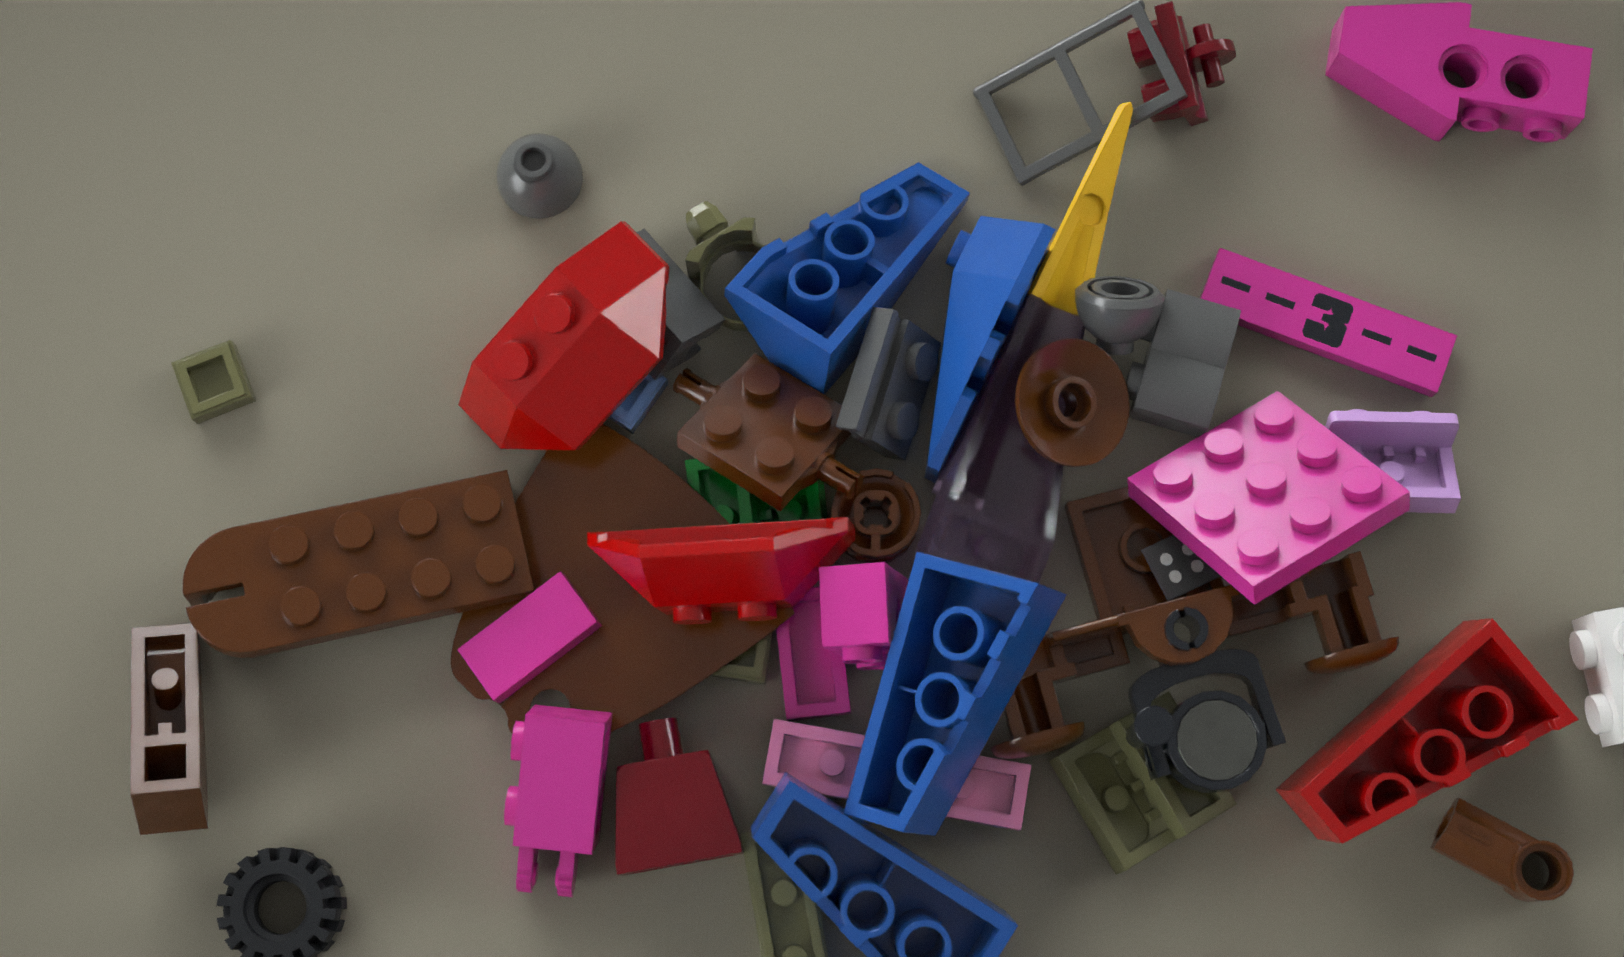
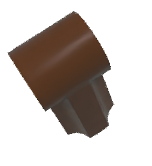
M1456 798L1444 814L1430 847L1432 850L1500 885L1513 898L1524 902L1554 900L1564 895L1571 886L1574 876L1572 861L1567 852L1559 845L1546 840L1540 841L1461 798ZM1530 853L1540 856L1548 866L1549 877L1547 883L1539 890L1530 887L1522 877V863Z

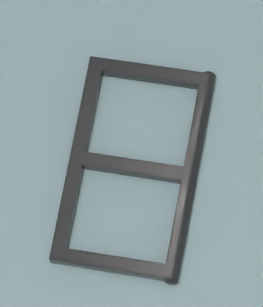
M1135 0L973 89L975 98L980 101L1019 184L1022 186L1100 144L1110 122L1105 125L1102 124L1068 53L1134 17L1170 89L1134 108L1129 128L1188 97L1144 10L1145 4L1143 0ZM1056 60L1091 132L1026 166L992 94Z

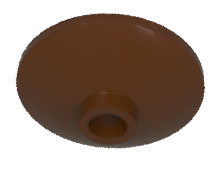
M1065 338L1043 345L1026 361L1016 385V413L1022 432L1031 446L1041 456L1055 464L1065 467H1082L1097 463L1107 457L1117 447L1125 433L1130 409L1125 379L1113 358L1094 343L1083 339ZM1059 395L1065 401L1066 409L1064 414H1062L1059 408Z

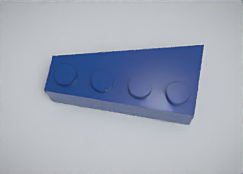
M917 552L844 813L903 833L936 836L1067 594L1036 582Z
M786 771L750 827L753 839L866 957H999L1018 927V924L1005 910L865 821L845 814L844 808Z

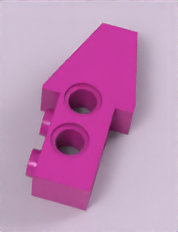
M1449 2L1345 6L1332 29L1325 75L1433 141L1440 142L1452 125L1459 121L1464 128L1472 131L1490 132L1500 128L1523 132V137L1531 141L1554 142L1559 139H1565L1585 117L1593 48L1470 28L1472 4ZM1443 71H1453L1459 74L1464 79L1466 88H1459L1450 84L1446 80ZM1505 81H1512L1522 86L1527 94V98H1519L1510 93Z

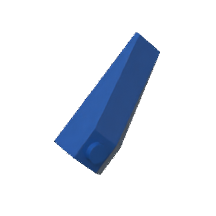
M918 162L860 194L859 202L830 217L826 212L811 220L808 230L786 242L778 238L762 247L725 287L724 296L772 364L825 395L858 356L873 307L890 309L893 307L964 207L970 193Z

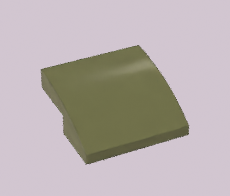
M1169 691L1151 702V706L1165 708L1169 713L1177 706ZM1133 712L1049 761L1116 875L1128 870L1173 841L1188 835L1237 804L1229 790L1201 793L1184 787L1170 774L1150 780L1142 748H1134L1126 740L1127 728L1135 722Z

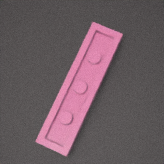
M774 719L762 785L776 787L786 771L824 796L847 800L865 735ZM979 755L945 818L1020 831L1031 765Z

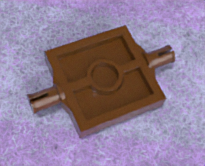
M756 353L730 379L721 382L719 385L714 386L688 368L683 370V374L680 373L673 384V391L680 393L700 406V409L677 432V447L772 507L781 511L800 490L813 485L819 480L839 491L848 499H851L854 493H857L860 489L864 476L834 459L837 449L852 434L849 431L840 430L836 427L842 407L841 404Z

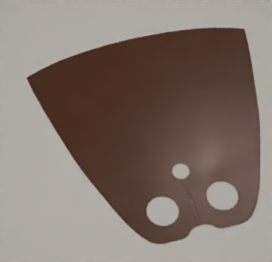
M602 424L580 450H547L518 497L515 507L534 591L561 571L568 577L603 626L499 705L505 710L508 717L507 725L510 732L513 733L516 721L525 722V714L530 710L531 703L536 695L549 689L558 690L569 700L570 708L612 713L611 732L684 694L765 638L794 615L795 612L792 608H777V618L764 621L738 620L737 611L712 612V622L674 624L673 614H664L653 607L639 593L636 606L634 607L632 586L587 545V532L728 525L729 523L696 490L661 461L625 436ZM523 599L465 611L461 616L452 646L451 668L458 682L475 698L492 700L457 649Z

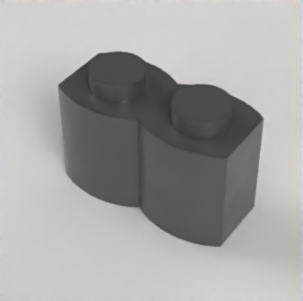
M1167 289L1164 295L1163 309L1157 323L1145 336L1140 338L1149 342L1144 363L1132 361L1125 381L1129 400H1132L1129 418L1199 437L1206 433L1213 416L1241 310Z

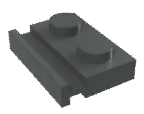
M873 307L836 427L840 430L851 432L853 438L885 458L906 460L912 438L919 427V415L930 379L934 376L937 369L938 354L942 343L910 320L899 318V312L895 309Z

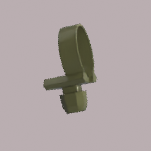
M708 201L700 203L686 213L687 229L696 244L694 248L689 250L685 259L688 278L700 280V291L705 296V279L711 269V265L717 259L735 250L757 253L764 245L755 242L757 237L755 218L743 217L728 226V221L715 205ZM723 316L726 320L722 326L734 331H748L742 321L732 320Z

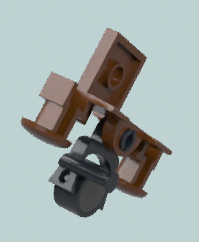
M1128 486L1067 502L1064 509L1097 620L1045 635L1003 711L1011 740L994 745L990 749L998 758H1027L1060 749L1081 737L1085 730V723L1064 724L1054 684L1128 665L1130 660L1122 635L1129 633L1134 645L1150 659L1158 661L1160 667L1146 672L1136 679L1129 688L1128 699L1135 722L1126 731L1128 744L1134 748H1142L1150 780L1170 774L1186 788L1201 793L1224 792L1251 779L1261 767L1266 749L1286 743L1258 659L1253 653L1241 649L1215 651L1226 638L1313 615L1325 656L1305 662L1304 665L1308 671L1314 674H1336L1356 670L1387 658L1396 651L1399 645V637L1383 640L1381 638L1369 600L1374 595L1361 551L1347 554L1338 561L1317 566L1255 605L1232 585L1224 586L1222 577L1167 601L1141 550L1173 534L1129 497ZM1175 623L1183 624L1188 628L1191 637L1189 643L1180 640L1175 635ZM1209 676H1230L1241 679L1247 685L1252 704L1251 706L1241 696L1218 690L1203 691L1178 704L1171 713L1165 708L1151 706V702L1161 692L1189 680Z

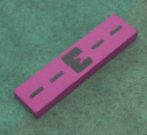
M1219 248L1200 296L1201 299L1241 310L1238 325L1429 397H1433L1438 393L1457 338L1455 334L1223 248Z

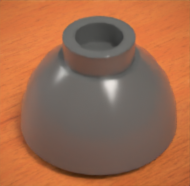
M536 133L520 137L507 147L498 163L497 184L500 195L512 210L525 217L542 219L562 213L573 204L582 187L583 171L577 155L566 142L552 135Z
M1122 276L1091 278L1075 289V305L1082 324L1096 338V345L1110 355H1127L1132 353L1134 342L1145 336L1157 323L1165 300L1164 295L1153 284L1140 279Z

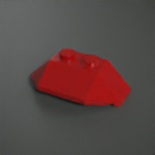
M619 222L556 266L472 361L458 405L500 449L580 450L663 359L666 325V284L669 282L670 266L627 222Z
M848 517L587 532V545L653 607L666 615L673 614L674 624L712 622V612L737 611L738 620L742 621L776 619L777 608H794L818 582L819 567L832 566L856 540L855 526Z

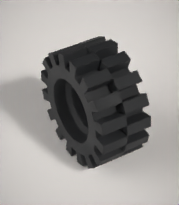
M287 847L265 848L258 850V855L254 857L246 856L237 864L240 866V869L236 873H228L223 882L228 885L226 894H218L217 906H223L224 917L217 918L219 930H227L229 938L224 941L231 950H239L242 953L241 957H317L316 955L321 951H328L335 943L332 940L335 932L342 931L345 920H341L340 916L341 910L347 909V897H341L339 888L344 885L340 877L333 875L330 871L332 866L326 860L315 857L314 853ZM281 881H288L298 886L303 892L307 904L306 914L302 923L295 930L286 934H277L270 931L264 926L259 916L261 896L268 887Z

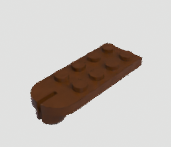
M507 470L227 528L213 534L197 547L186 565L183 576V595L191 605L186 607V611L194 629L213 649L239 658L264 656L521 600L534 592ZM244 587L245 595L209 602L220 591Z

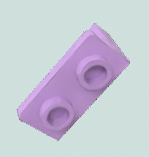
M1362 409L1330 412L1325 426L1327 429L1410 491V506L1407 512H1456L1461 500L1452 452V445L1459 429L1456 414L1431 413L1428 411L1378 412Z

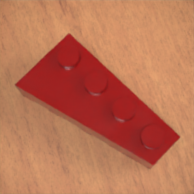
M1493 618L1462 621L1275 790L1317 839L1343 844L1418 804L1419 800L1444 787L1450 788L1471 777V773L1501 757H1509L1530 746L1529 743L1552 730H1560L1579 719Z

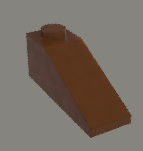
M191 623L131 628L130 795L140 835L208 829L207 762L200 638Z

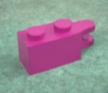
M535 704L525 714V722H515L510 756L511 760L521 761L518 786H509L504 809V824L514 826L512 846L519 847L516 875L517 891L532 893L538 879L539 849L560 851L559 866L555 876L558 896L573 897L579 853L592 855L600 841L612 713Z

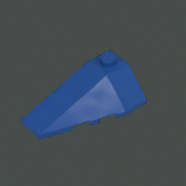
M980 216L972 234L961 230L949 252L945 264L953 267L954 270L949 288L924 476L929 481L937 482L1029 296L1027 293L1050 248L1056 230L1046 224Z

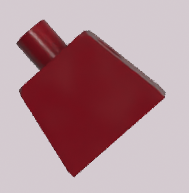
M676 717L640 723L639 730L644 761L617 766L615 865L617 875L625 876L744 854L742 841L710 752L702 750L683 754Z

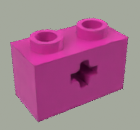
M885 562L819 567L822 647L842 656L843 663L856 664L858 670H884L909 579Z

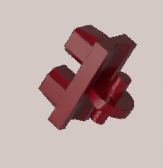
M1169 1L1154 6L1157 19L1150 22L1188 97L1150 117L1152 122L1184 116L1190 126L1207 122L1209 119L1197 72H1203L1208 88L1224 84L1225 80L1221 66L1231 62L1236 57L1234 42L1224 38L1214 39L1211 25L1205 23L1197 25L1192 29L1196 45L1190 47L1182 16H1177L1174 3ZM1139 27L1127 32L1131 52L1138 68L1156 64ZM1165 79L1141 85L1144 103L1170 90Z

